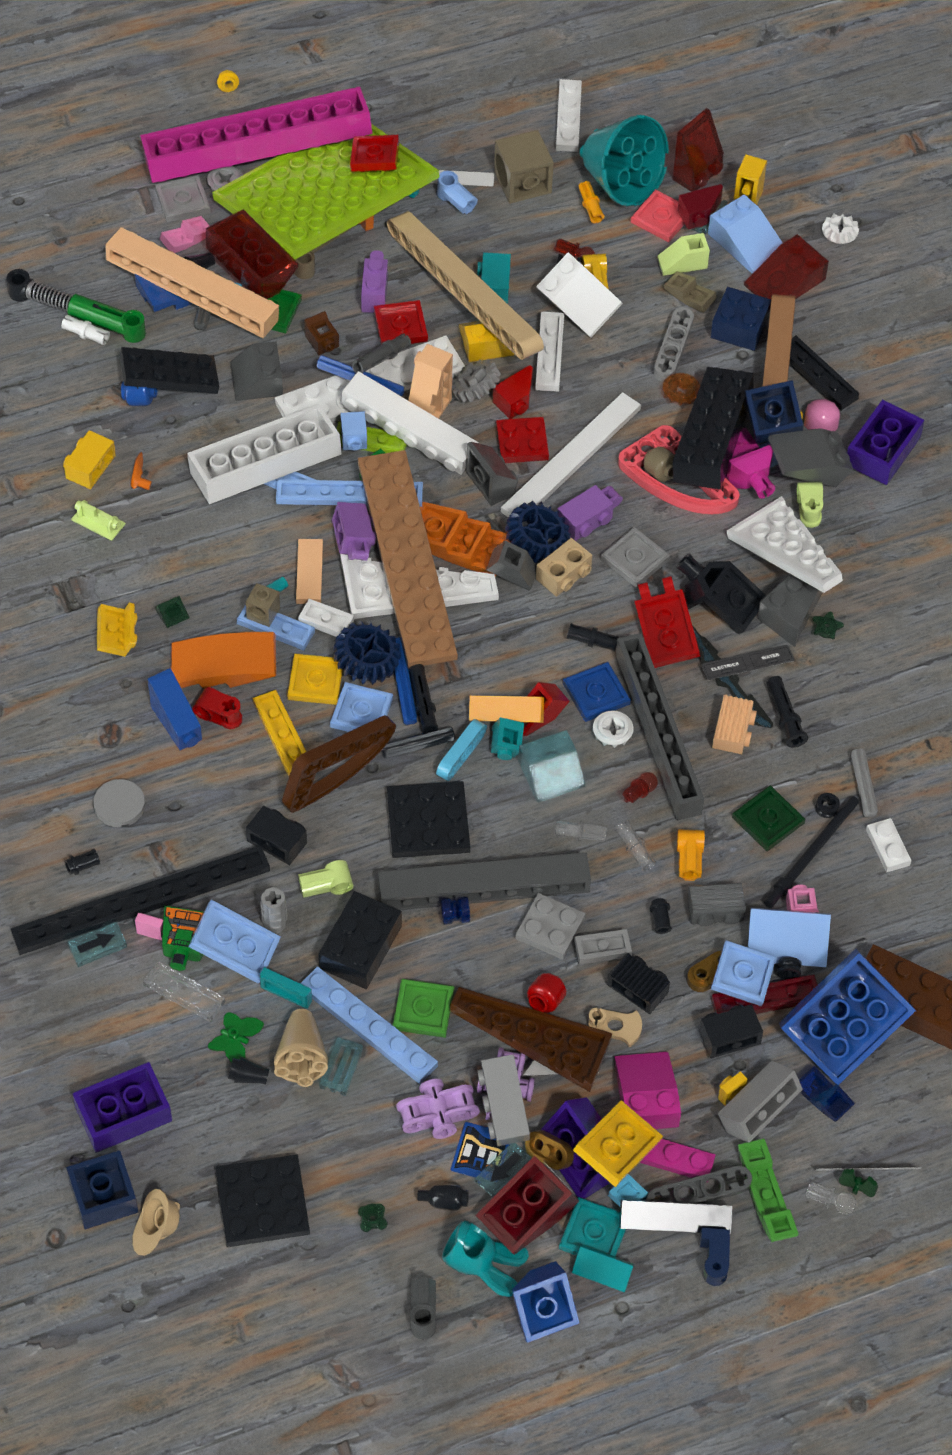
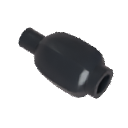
M437 1184L430 1190H418L417 1200L429 1202L431 1206L437 1209L457 1211L462 1207H468L469 1190H463L458 1184Z

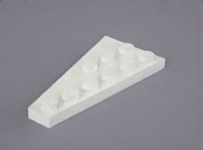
M782 496L727 530L728 539L823 593L843 581L840 570L830 558L826 557L822 547L815 543L812 534L801 520L794 516L791 507H787Z
M340 554L350 612L354 615V619L395 614L382 562L372 561V558H368L367 561L349 560L348 555ZM439 567V570L436 569L445 607L499 599L494 574L466 570L462 573L452 572L444 567Z

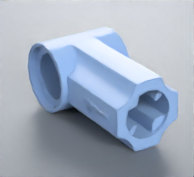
M453 171L441 172L436 190L438 198L449 201L462 214L465 213L467 215L477 205L478 199L458 182L456 173Z

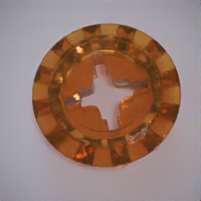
M672 374L663 383L664 398H669L671 403L678 402L680 406L683 403L690 405L696 399L700 384L695 377L689 374ZM677 387L681 388L682 390H685V394L681 391H677Z

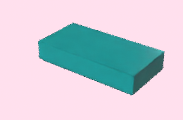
M265 967L261 971L260 985L262 989L308 1009L312 1002L311 988Z
M581 1245L572 1273L625 1292L635 1264Z

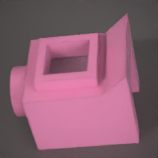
M796 885L792 889H788L786 897L787 910L819 913L814 888H807L806 885Z

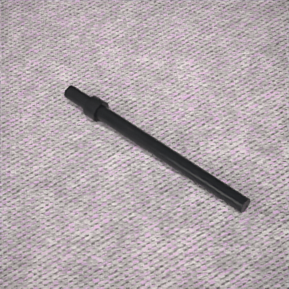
M855 796L849 798L785 877L779 878L774 884V890L764 901L768 908H772L782 896L787 895L788 889H792V883L859 804V800Z

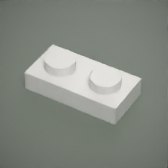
M308 599L298 619L300 622L313 626L319 631L337 637L344 627L348 628L354 622V615Z
M891 818L867 825V834L886 873L910 866L911 858Z

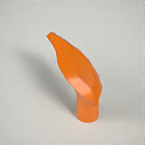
M140 452L135 460L131 487L133 489L141 487L149 490L152 481L141 478L143 475V454Z

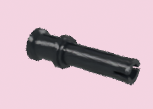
M780 676L771 677L766 684L779 713L780 729L784 730L787 737L785 740L786 744L791 748L802 746L807 742L808 735L801 727V717L793 710L782 678Z

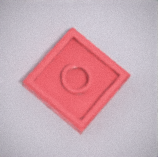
M655 190L631 217L632 224L667 242H670L684 226V222L678 212V201L658 190Z

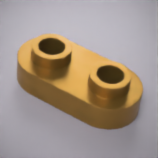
M722 951L711 954L689 969L687 983L692 990L706 992L711 989ZM702 973L705 977L700 978L697 974Z
M546 1131L531 1132L530 1140L525 1141V1149L531 1158L536 1156L544 1165L547 1164L554 1170L566 1169L573 1162L574 1153L572 1147L567 1142Z

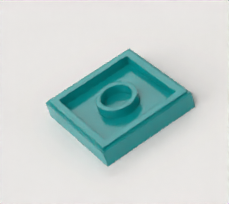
M578 1197L579 1202L574 1207L559 1244V1250L577 1256L580 1246L584 1245L616 1257L627 1230L619 1228L620 1212Z

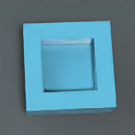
M628 1174L616 1187L614 1186L609 1191L608 1196L620 1207L621 1199L645 1200L648 1197V1192Z

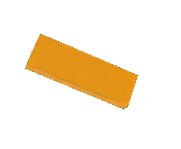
M470 695L469 721L477 719L478 721L496 722L501 717L519 722L543 723L544 697Z

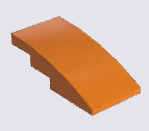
M422 502L420 509L432 555L472 571L493 574L486 570L491 554L495 547L506 540L507 533L492 530L488 522L468 518L466 511Z
M274 632L226 633L173 642L172 672L181 688L199 684L204 689L224 683L232 688L275 677L276 634Z

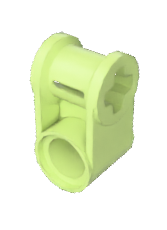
M822 482L797 483V503L799 504L800 520L809 528L819 526L822 520Z

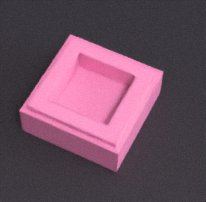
M138 913L135 920L137 934L162 941L163 919Z

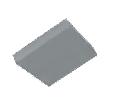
M199 175L155 184V191L167 223L211 213Z
M635 527L601 554V561L635 588L670 560V555Z

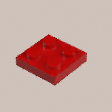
M399 134L354 136L350 160L351 172L396 170L400 143Z
M420 300L374 306L381 345L384 341L393 340L401 334L408 335L411 344L428 342Z
M544 417L496 420L499 452L505 463L549 460Z

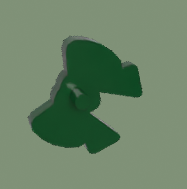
M844 1169L839 1177V1183L842 1186L853 1188L852 1193L857 1195L858 1191H861L868 1197H874L878 1190L877 1182L871 1176H868L866 1180L861 1177H855L854 1169Z

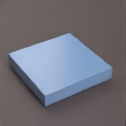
M345 682L330 721V727L350 732L381 716H387L393 701V694Z
M726 940L711 990L762 1006L776 957Z

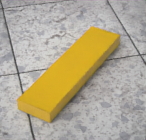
M273 690L254 697L253 704L289 776L294 761L305 753L306 750L277 691Z

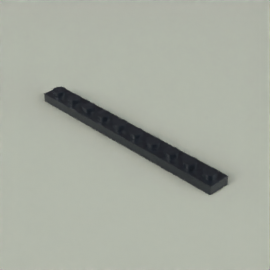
M259 845L11 928V934L19 955L136 917L138 913L145 914L270 872V865L262 846Z

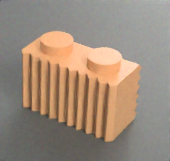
M728 695L723 696L712 748L742 754L744 746L749 747L752 732H748L749 725L754 726L757 711L752 710L754 701Z

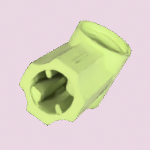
M344 860L330 862L325 866V869L298 874L303 898L327 892L341 895L348 893L354 887L348 864Z

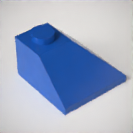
M556 1261L530 1270L512 1289L527 1343L580 1323L567 1274Z

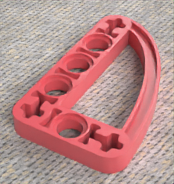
M663 425L622 450L619 454L618 466L630 479L652 495L671 505L701 514H722L738 506L739 491L726 478L721 490L700 487L712 499L708 500L680 493L662 484L641 469L644 466V457L647 453L641 449L643 446L648 445L652 448L665 447L675 455L682 435L671 426Z

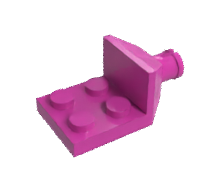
M743 428L732 459L729 460L725 478L735 488L748 489L753 487L760 499L765 498L763 491L767 497L772 495L775 491V486L768 478L773 456L771 444L759 448L747 428Z

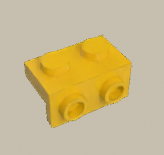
M129 602L125 609L104 604L98 607L97 651L125 657L130 649L135 647L137 634L134 633V627L137 622V613H135L134 603Z

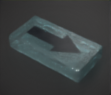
M117 922L67 942L68 948L78 967L127 947V942Z
M516 1143L510 1144L475 1178V1182L489 1195L494 1197L532 1157Z

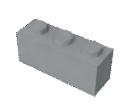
M514 1054L481 1060L482 1069L477 1070L480 1086L485 1085L487 1096H482L485 1113L491 1112L492 1122L488 1123L490 1139H496L497 1146L530 1140Z
M771 1061L718 1115L728 1134L750 1143L803 1088L795 1070Z

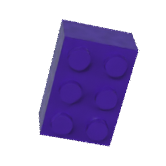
M882 399L848 446L847 454L850 457L853 469L888 485L921 438L924 419Z
M150 1062L72 1093L75 1109L95 1153L172 1122L170 1105Z

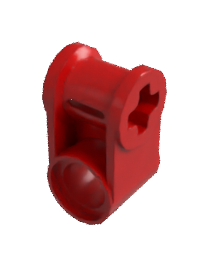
M212 687L204 688L192 707L194 714L200 719L213 722L226 729H235L243 721L240 712V701Z

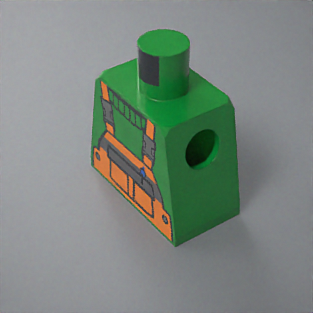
M165 906L162 946L164 956L172 958L170 963L172 969L183 971L186 969L188 960L201 961L203 954L188 946L204 912Z

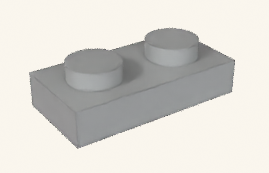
M627 929L575 936L574 942L579 965L622 959L626 953H630L632 956Z

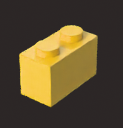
M745 154L737 172L734 200L745 194L756 205L758 204L763 192L767 160Z
M89 430L84 437L78 440L76 448L71 455L68 454L64 460L63 467L66 479L91 490L116 456L114 441Z

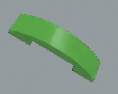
M765 1139L738 1144L742 1166L746 1167L752 1174L749 1191L768 1238L771 1242L798 1236L799 1233L790 1209L787 1210L776 1180L772 1168L773 1161Z

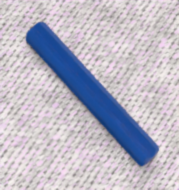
M321 355L317 361L319 369L351 381L356 375L352 366L327 356ZM368 372L363 373L402 397L404 395V386Z
M398 637L396 638V643L400 644L399 652H401V658L398 661V667L394 671L403 722L405 725H414L417 723V714L408 665L401 638Z

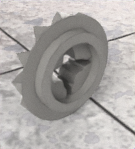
M234 166L213 169L207 177L208 186L211 187L213 192L228 184L227 182L222 183V180H230L231 182L243 174Z

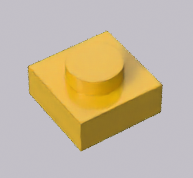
M741 1071L734 1077L731 1075L726 1077L719 1085L718 1099L724 1106L747 1085L748 1079Z

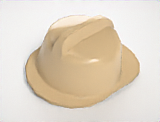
M154 1189L149 1192L135 1226L132 1245L138 1255L145 1256L151 1253L156 1248L160 1239L173 1234L178 1227L180 1204L169 1200L161 1189Z

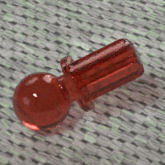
M561 238L557 239L554 246L555 251L565 255L569 253L574 258L595 254L594 250L590 247H582L580 249L578 242L573 244Z
M651 772L642 773L639 778L631 782L630 787L623 791L624 801L626 803H634L639 798L646 797L649 792L657 788V777Z

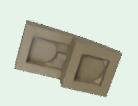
M678 271L664 284V289L675 298L703 313L717 299L715 291L698 286L696 278Z

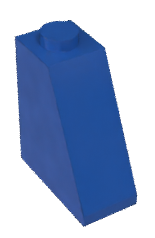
M171 668L148 678L151 708L179 751L195 746L202 740L201 726Z

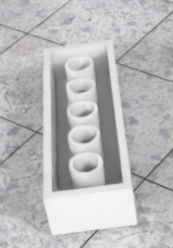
M320 404L187 453L190 474L209 504L342 454L340 434Z

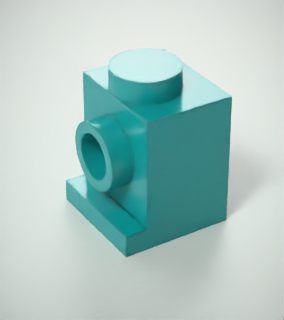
M500 717L492 726L491 753L497 754V758L501 760L515 758L522 749L524 723Z

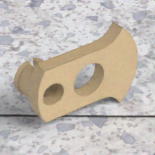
M593 1008L589 1012L588 1026L612 1033V1039L625 1042L629 1048L638 1041L641 1035L642 1020L637 1010L633 1013L625 1014ZM611 1020H618L622 1023L623 1027L618 1031H613L607 1024Z

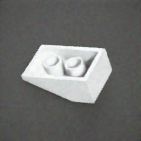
M569 253L536 286L590 338L623 304Z

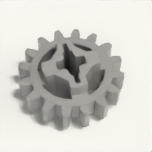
M486 359L484 362L478 360L476 364L471 362L466 368H462L461 373L455 374L457 379L452 380V392L456 399H461L462 402L467 401V399L472 402L476 397L481 399L485 394H489L490 388H496L495 383L500 381L499 376L501 373L493 361L490 362L489 359Z

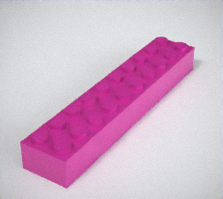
M360 87L147 133L140 135L150 177L152 183L177 177H186L195 173L209 172L222 167H231L240 163L253 162L262 158L275 157L289 152H298L307 148H316L334 142L339 143L343 140L352 139L354 136H366L373 133L370 112Z

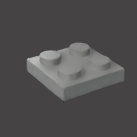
M538 893L521 923L515 939L563 960L585 920L586 913Z

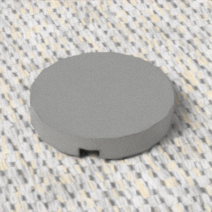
M115 779L104 783L96 791L93 798L94 810L98 819L105 825L115 828L135 823L142 817L145 810V796L141 788L134 782L125 779Z

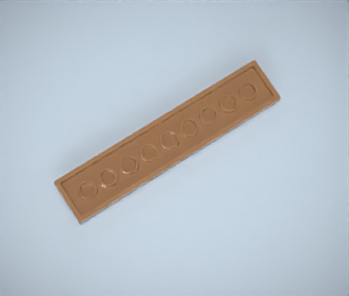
M402 450L358 458V466L408 668L416 664L425 666L457 660L458 654L406 451Z

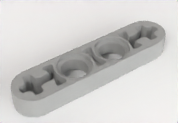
M687 307L675 309L654 368V376L660 382H669L673 380L693 326L694 313ZM682 317H685L683 325L679 324ZM680 333L683 337L675 339L671 334ZM674 350L677 354L675 356H668L665 354V351ZM665 364H668V370L662 372Z

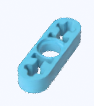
M477 719L472 720L441 760L436 775L450 781L484 737L487 725Z

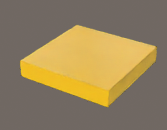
M294 654L287 695L288 700L337 705L343 670H338V663L334 662V657Z

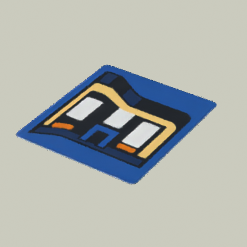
M465 1122L451 1171L491 1181L495 1164L500 1167L505 1162L510 1144L497 1146L496 1139H490L488 1127Z

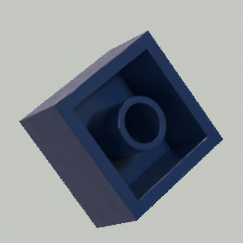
M727 286L713 318L711 338L755 351L769 319L772 299Z
M793 380L745 391V400L756 444L768 442V437L772 434L803 431V422Z
M120 1150L66 1167L71 1189L85 1230L139 1213L136 1196Z

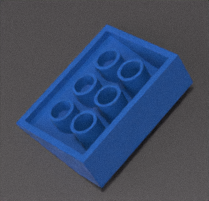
M855 949L779 1022V1025L838 1086L916 1010Z

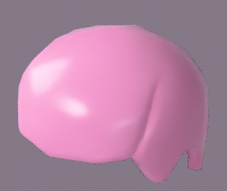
M816 399L807 405L804 414L805 428L808 430L821 428L829 431H836L838 429L840 410L834 402L827 399Z

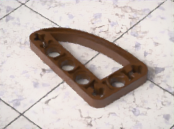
M384 715L300 755L292 765L282 798L284 806L291 813L297 812L348 781L381 752L393 736L396 724L388 716ZM353 756L335 771L313 784L317 772Z

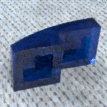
M813 1066L799 1079L803 1088L800 1093L834 1122L838 1121L855 1104L837 1083L832 1085L816 1066Z

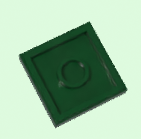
M771 785L732 814V818L766 851H769L805 824V818Z

